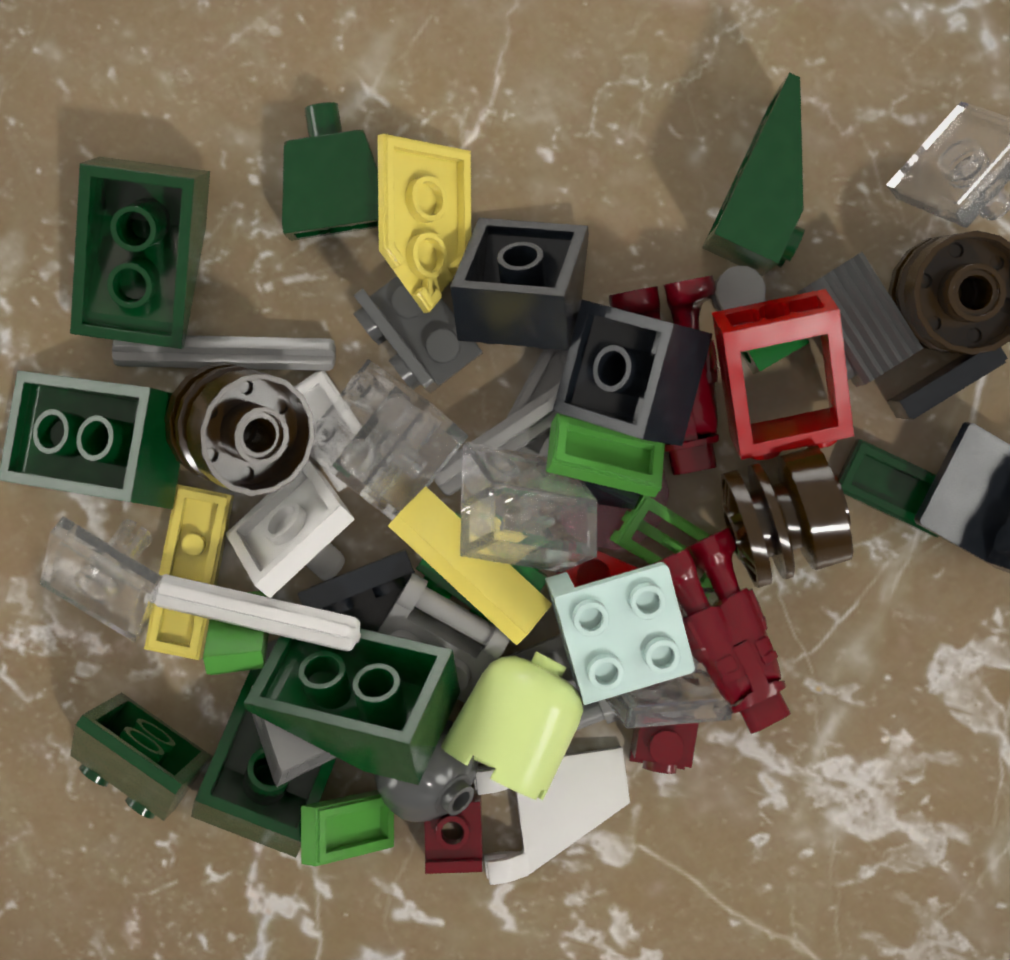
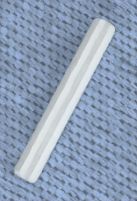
M168 574L162 575L159 581L154 582L152 586V592L154 593L153 603L157 607L343 651L352 650L355 644L359 643L361 637L360 621L356 617L274 598L269 599L265 596Z

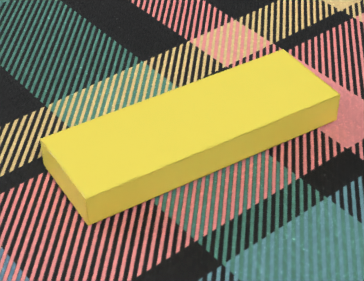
M177 484L157 581H159L162 575L168 574L217 586L226 541L225 533L228 530L234 495ZM153 603L144 649L200 660L203 656L210 619L160 608Z
M426 486L388 525L515 645H518L531 632L552 605L544 595Z

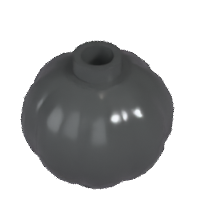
M447 721L419 785L374 774L376 787L384 804L401 819L411 822H426L432 819H440L448 813L454 816L465 810L471 803L474 796V789L471 785L476 779L477 761L472 756L467 766L441 748L446 735L454 723L453 721Z

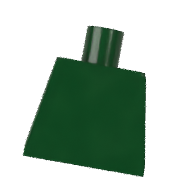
M324 102L305 107L309 137L284 142L283 234L290 241L378 228V169L364 130L342 132L338 103Z

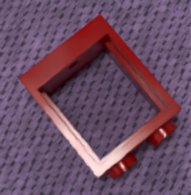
M826 289L712 312L729 433L741 460L748 458L768 460L777 457L782 451L816 445L819 448H825L835 444L839 439L854 437L840 309ZM821 335L829 408L751 424L740 352Z

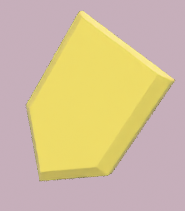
M380 134L378 135L379 251L423 313H429L442 298L441 292L454 278L472 235L471 151Z

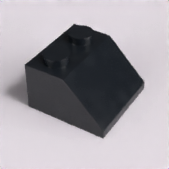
M478 218L450 286L457 340L484 344L536 347L539 349L569 350L582 301L589 237L588 226Z
M582 299L553 411L642 440L682 446L713 334Z

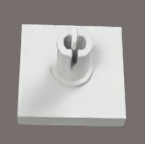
M308 460L294 481L274 493H268L225 535L253 584L270 599L305 565L323 581L337 575L345 563V558L330 542L355 518L322 472Z

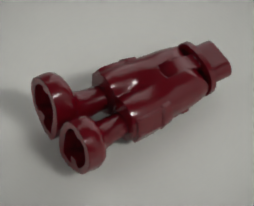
M713 275L663 285L673 323L700 330L699 316L701 307L704 302L712 298L716 290ZM658 286L609 295L610 307L661 320ZM714 340L710 342L683 445L678 446L665 443L664 452H669L673 475L717 467L713 443L719 441V434H715L718 428L715 383L718 382L719 368L717 366Z
M727 527L655 563L664 562L670 570L677 600L687 615L682 617L691 654L698 663L703 664L721 696L731 705L729 707L731 712H740L750 734H753L784 719L791 712L780 692L786 688L784 680L779 681L781 680V672L777 660L778 655L776 650L773 649L766 633L768 629L766 617L762 613L753 589H747V587L740 589L732 562V555L736 549V540L731 528ZM696 567L704 571L715 591L718 600L713 605H710L705 595Z

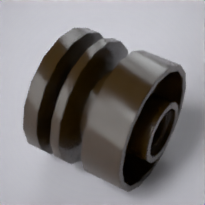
M977 230L928 238L906 251L893 270L888 293L924 349L942 353L973 355L995 351L1010 341L1009 241L1000 235ZM959 287L961 288V298H960V300H959V294H958Z
M230 363L205 365L186 376L172 393L164 417L166 441L176 460L198 477L214 482L228 490L249 496L274 493L294 481L307 464L315 440L313 414L304 395L285 379Z
M817 445L778 456L777 473L779 483L772 485L760 463L749 465L748 479L751 492H748L738 470L721 474L723 492L722 512L726 528H731L735 536L736 549L734 552L738 560H741L754 586L757 588L772 584L769 557H772L783 579L794 577L795 560L793 550L800 548L803 556L814 570L845 562L853 557L854 551L850 531L851 520L846 498L837 476L832 472L825 455Z

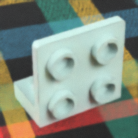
M664 562L655 563L578 587H574L567 572L545 578L572 677L584 705L694 672L695 665L670 570Z

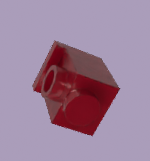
M637 705L629 761L643 763L642 768L664 774H676L677 769L685 770V767L692 768L699 722L692 713Z
M474 794L471 803L461 813L454 816L448 813L440 819L424 822L425 874L483 872L481 795ZM448 822H457L462 826L464 833L459 839H448L442 832L443 826Z

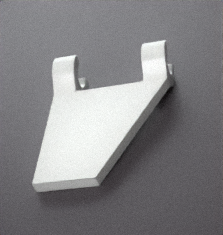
M618 746L565 754L543 800L538 797L534 800L515 792L523 849L522 851H502L483 855L487 879L489 878L490 885L508 883L528 876L630 803L623 747ZM484 764L477 765L474 789L477 790L478 795L509 789L490 779L495 767L491 768Z

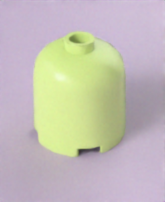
M537 651L531 661L514 655L500 657L491 662L480 676L446 735L441 748L467 766L472 756H474V760L488 767H495L490 777L491 780L531 799L536 800L538 797L543 800L580 724L583 713L580 694L572 684L562 678L567 667Z

